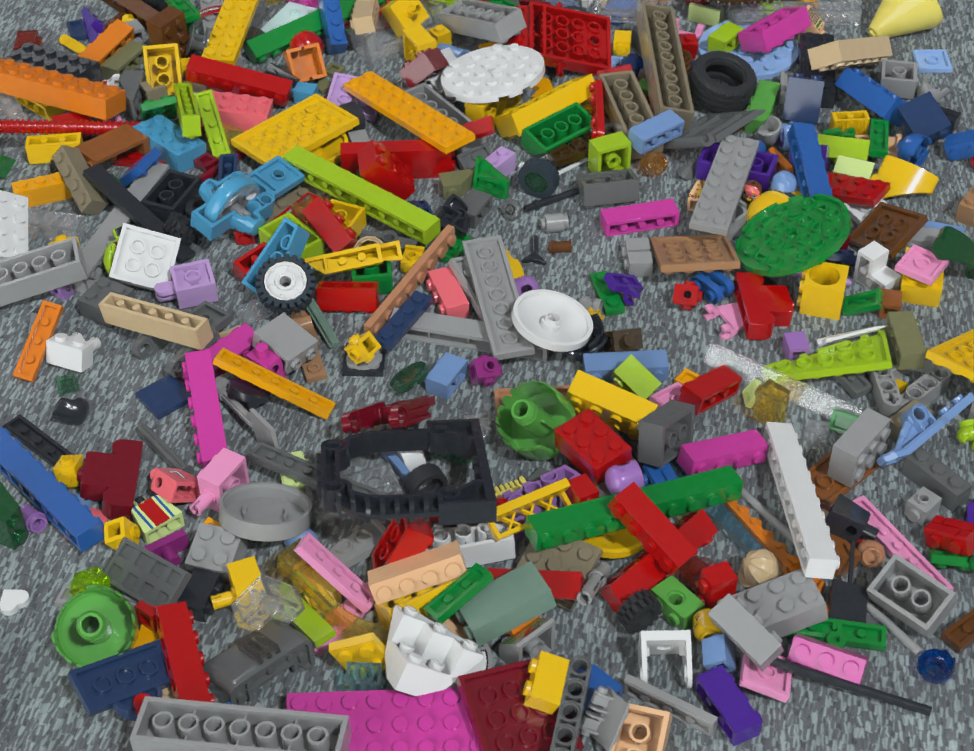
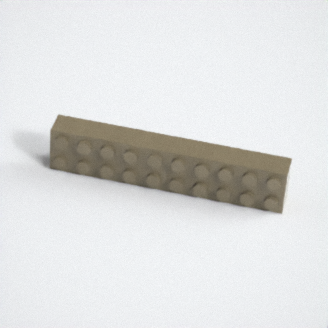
M641 2L636 16V23L651 111L655 117L671 109L685 121L683 129L688 130L694 116V108L674 8Z

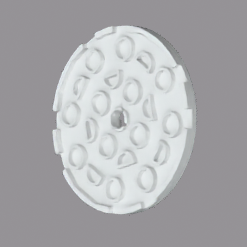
M498 43L469 52L449 62V65L441 74V84L444 93L449 97H456L457 101L466 103L497 102L501 97L509 95V98L522 94L523 89L534 87L545 74V63L542 55L534 49L519 46L516 43L510 45Z

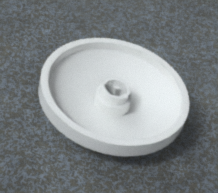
M538 289L525 292L517 298L512 309V321L517 331L531 343L547 350L558 352L577 350L589 341L593 331V321L585 307L572 297L557 291Z

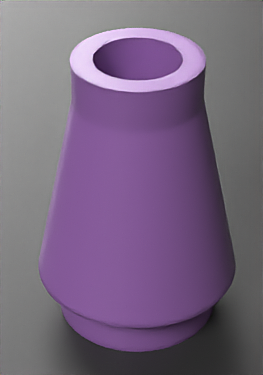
M24 504L20 507L28 531L39 533L46 528L47 518L44 513L36 510L29 504Z

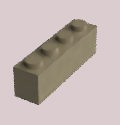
M61 145L52 156V159L81 213L100 214L109 203L105 195L83 176V170L89 168L80 149Z

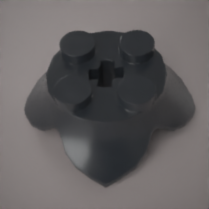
M597 313L590 315L593 321V331L589 341L577 350L562 352L564 357L583 364V354L600 353L602 346L608 341V337L603 335L604 325Z

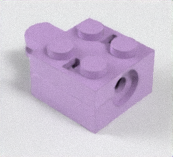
M209 259L170 266L172 280L157 283L154 286L158 301L164 302L177 299L179 309L198 306L204 301L209 303L219 301Z

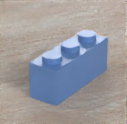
M669 109L636 126H632L628 132V139L632 143L631 147L642 155L682 135L685 121Z

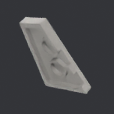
M371 519V524L365 522L361 526L357 525L352 529L353 533L347 539H341L329 551L349 568L371 556L387 528L377 519Z

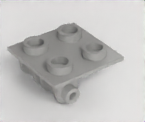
M599 686L598 689L594 690L591 703L588 705L589 708L597 712L586 710L585 714L588 716L583 717L580 734L586 737L591 735L605 750L611 751L613 745L618 740L622 723L628 716L630 705L609 686L607 688Z

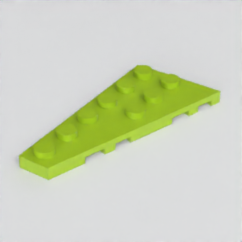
M885 329L878 330L876 335L870 337L868 334L861 335L857 341L845 340L819 348L815 354L808 355L803 353L796 360L784 359L762 366L764 384H778L780 382H797L803 379H820L827 376H842L843 374L851 373L861 374L875 370L884 371L892 368V360Z

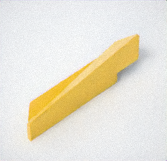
M398 240L305 258L304 260L305 263L308 262L311 267L327 276L383 264V261H401L403 256Z

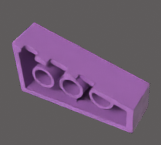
M565 464L541 475L540 480L528 481L523 483L522 488L511 492L508 490L502 493L500 498L507 499V502L564 478L569 480L581 474ZM559 496L553 498L551 505L558 508L564 507ZM536 505L534 506L533 513L544 512L546 508ZM517 513L515 514L514 521L524 524L526 523V516ZM525 530L514 534V539L518 542L526 537Z

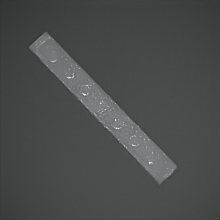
M710 343L703 363L714 368L724 364L741 376L743 381L748 383L754 378L758 379L762 383L763 390L828 419L831 418L834 408L859 416L865 411L715 343Z

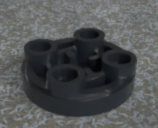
M235 378L229 383L227 396L232 400L247 402V406L257 409L260 404H265L269 401L271 392L261 389L246 380Z

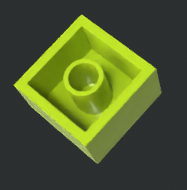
M622 131L589 140L588 169L591 173L630 169L631 141Z

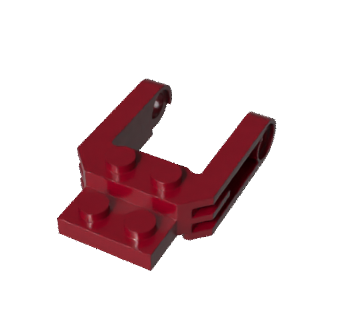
M424 395L414 399L399 400L385 405V401H380L345 412L341 416L342 430L346 434L352 430V434L361 432L362 427H365V430L382 424L391 425L392 428H403L418 424L420 421L432 417L428 411L430 406L436 404L435 397Z

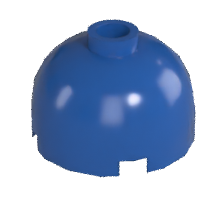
M912 133L905 136L897 143V157L914 165L921 166L929 155L930 151L927 150L928 145L931 146V138L920 133Z

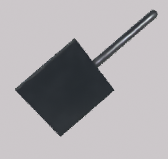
M851 541L848 580L845 582L835 578L832 579L828 618L866 623L867 587L852 584L856 542Z

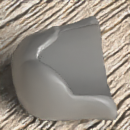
M925 76L918 88L917 97L930 91L938 103L949 93V88L945 87L942 91L934 89L928 82L929 76Z
M769 116L765 124L759 126L757 133L753 134L754 140H761L766 148L774 146L779 138L782 122L776 116Z

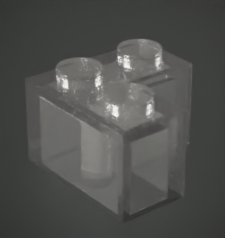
M261 574L231 605L238 627L257 633L271 618L290 624L305 610L296 587Z

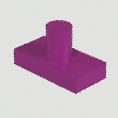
M183 528L143 546L176 566L181 563V558L177 553L190 548L187 534Z

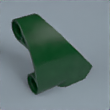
M951 226L942 227L930 251L938 260H951L966 264L965 276L968 279L974 280V242L964 233Z

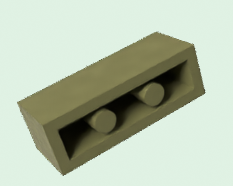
M130 40L100 65L103 78L109 80L114 74L122 76L124 70H136L144 63L143 46L147 45Z
M913 311L888 312L885 323L888 326L885 327L898 370L923 369L925 360H928L925 358L928 348L924 346V336L919 331L918 319H915Z

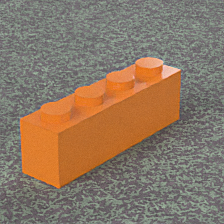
M116 19L113 23L109 24L103 33L98 35L97 39L89 43L87 48L82 53H79L78 56L98 61L100 66L130 40H134V28Z

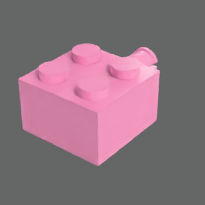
M223 448L218 454L213 456L211 462L204 469H201L197 475L200 496L189 506L193 514L197 513V516H200L207 507L219 512L220 497L225 491L240 484L250 483L246 457L226 448Z

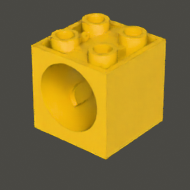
M824 262L802 272V279L805 280H801L799 286V293L802 295L798 294L796 306L800 307L799 314L839 320L849 266Z

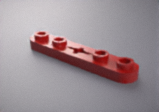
M594 79V82H590L589 93H591L590 104H592L593 109L591 139L604 136L603 86L602 80Z

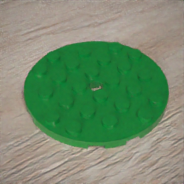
M803 194L789 197L787 202L779 205L776 202L761 210L741 229L742 234L740 238L736 239L735 243L737 256L741 265L746 270L761 276H785L807 270L824 263L827 258L840 249L851 231V216L846 205L841 200L830 195L814 194L813 197H804Z

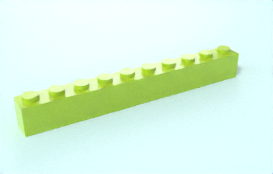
M296 145L282 156V159L305 175L304 181L343 202L365 207L367 215L424 245H427L441 233L440 218L317 156L307 149Z

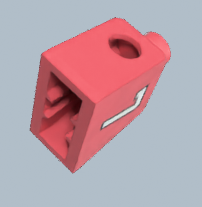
M158 467L154 468L150 473V478L153 480L151 490L170 503L194 502L200 496L197 477L178 468Z

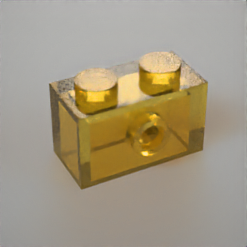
M768 379L763 385L760 384L754 393L756 398L752 407V419L764 426L766 422L783 423L786 420L791 391L771 379Z

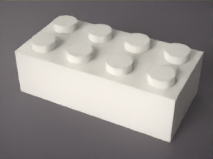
M0 190V260L28 252V197Z

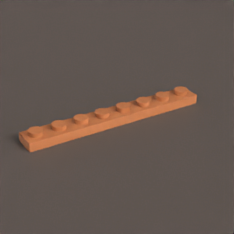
M447 225L363 325L364 332L370 331L375 337L389 321L394 307L400 308L414 293L420 283L424 282L428 271L434 270L439 260L444 258L448 249L455 244L454 226Z

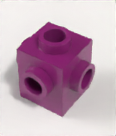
M482 355L471 361L468 365V371L472 386L483 385L488 387L497 382L502 375V366L498 363L497 358Z

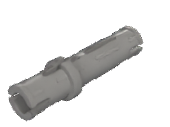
M598 563L596 568L589 573L587 582L577 595L579 604L583 606L591 604L598 590L605 585L607 575L611 572L608 563Z

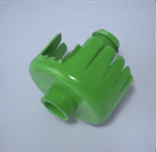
M531 380L529 384L526 382L520 383L518 388L510 390L509 393L512 396L506 395L501 400L505 406L500 405L497 409V414L500 416L496 417V424L499 426L497 427V432L507 446L525 458L536 461L554 458L560 454L559 450L555 447L554 429L576 416L574 407L563 394L546 382Z
M88 585L85 591L74 595L63 605L56 619L55 631L51 633V639L53 644L56 645L57 652L67 662L80 668L119 653L122 655L124 651L132 649L138 637L137 615L130 602L118 591L116 592L107 586Z

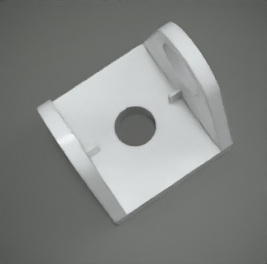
M641 631L637 645L640 680L648 682L647 656L652 654H679V656H682L686 689H691V631Z

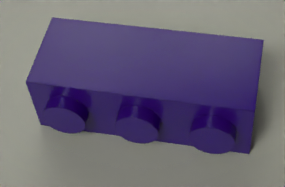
M723 665L696 676V692L711 714L718 717L717 723L733 746L760 735L763 723L761 715L757 710L754 711L749 704L747 695L739 690L733 675L728 673Z

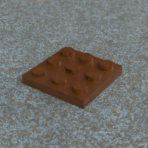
M880 202L850 234L849 245L862 249L871 242L876 241L889 250L888 258L893 259L928 222L927 216Z

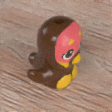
M748 180L746 182L741 199L747 207L756 197L761 195L762 185L756 180Z

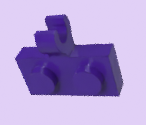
M607 272L603 277L607 287L612 292L624 293L626 305L634 306L632 297L640 298L639 293L644 289L635 275Z

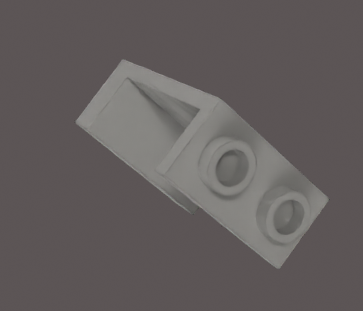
M282 313L253 333L252 346L255 348L258 343H266L268 348L285 361L284 373L286 375L293 370H298L303 363L312 360L317 355L318 340L285 313Z

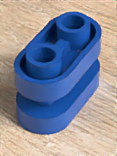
M718 270L713 272L702 271V274L698 273L690 279V281L696 282L695 286H699V291H703L702 296L706 301L717 304L724 297L727 298L735 292L732 280Z

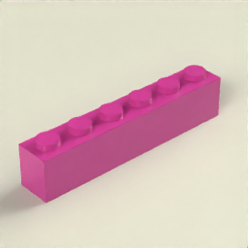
M210 349L185 353L186 361L182 362L183 372L188 374L189 379H185L186 391L191 392L192 396L188 397L189 409H194L195 414L190 415L192 428L197 427V433L193 434L195 446H200V452H196L198 465L203 464V468L211 462L214 455L218 454L223 448L227 449Z

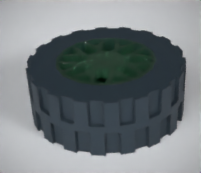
M539 157L527 160L517 175L520 188L526 194L540 199L550 197L560 184V176L556 167L551 162Z

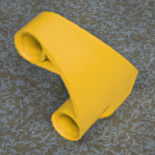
M886 155L877 174H873L870 180L890 182L891 189L882 198L885 199L907 194L932 195L939 178L910 162Z

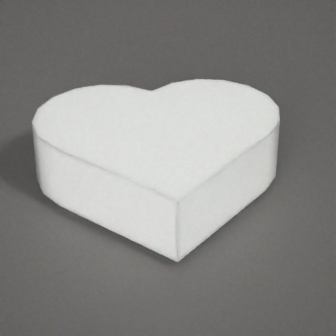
M4 589L0 600L2 614L11 616L18 612L19 609L26 607L30 603L28 592L25 590Z

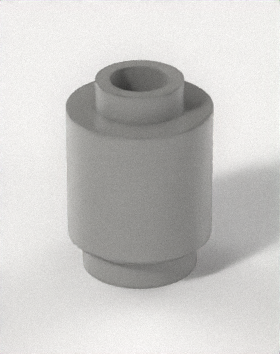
M563 213L544 214L543 218L540 219L541 229L545 230L546 233L562 232L564 229H568V215Z

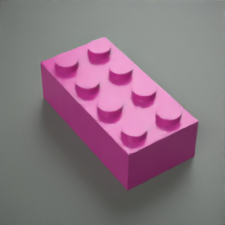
M807 6L781 8L738 32L742 51L750 52L751 54L759 51L767 53L772 51L773 47L782 45L783 41L793 39L794 35L805 32V29L811 26Z

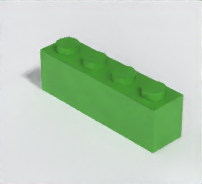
M760 80L746 111L765 109V113L744 125V132L757 133L759 126L765 124L766 119L773 115L779 98L781 83Z

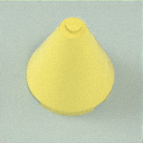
M882 0L868 27V34L870 37L889 35V38L932 29L942 23V10L937 0Z

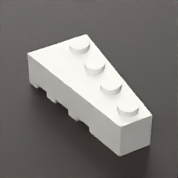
M479 523L477 527L457 524V527L443 528V525L434 524V528H431L434 541L431 547L426 549L427 551L458 540L465 558L466 568L472 567L475 563L483 565L516 558L514 535L496 542L486 523ZM495 523L500 534L507 531L508 524Z

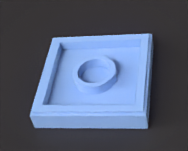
M946 49L912 51L914 62H917L918 73H951L953 70Z

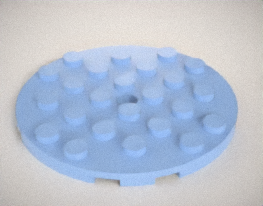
M741 18L732 21L725 20L712 26L699 39V56L711 52L707 50V38L729 21L747 28L758 21ZM793 38L783 41L782 45L773 47L772 51L762 53V51L753 54L743 52L741 45L730 53L748 62L754 69L757 80H764L780 76L781 71L785 72L793 68L798 59L799 49L796 40Z

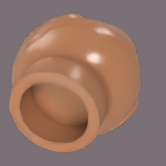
M858 539L855 548L863 554L859 563L866 568L880 566L885 560V548L883 545L874 540Z

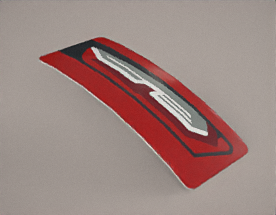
M222 5L200 10L201 18L219 13Z

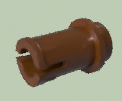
M551 240V242H548V252L553 253V255L555 253L572 252L571 240Z

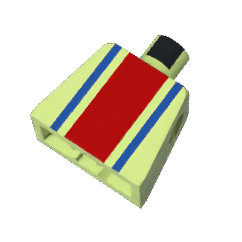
M155 495L148 500L144 496H138L133 501L135 506L131 510L133 521L138 525L146 545L171 534L185 525L182 511L159 495Z

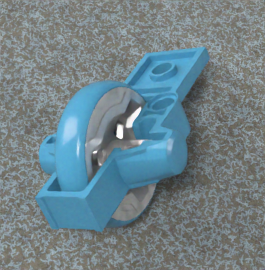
M276 156L247 175L244 172L235 171L220 181L207 179L199 188V195L205 204L191 212L190 226L206 236L209 241L215 238L225 239L234 235V230L255 236L259 233L258 228L265 225V219L273 214L275 199L302 183L305 175L280 156Z

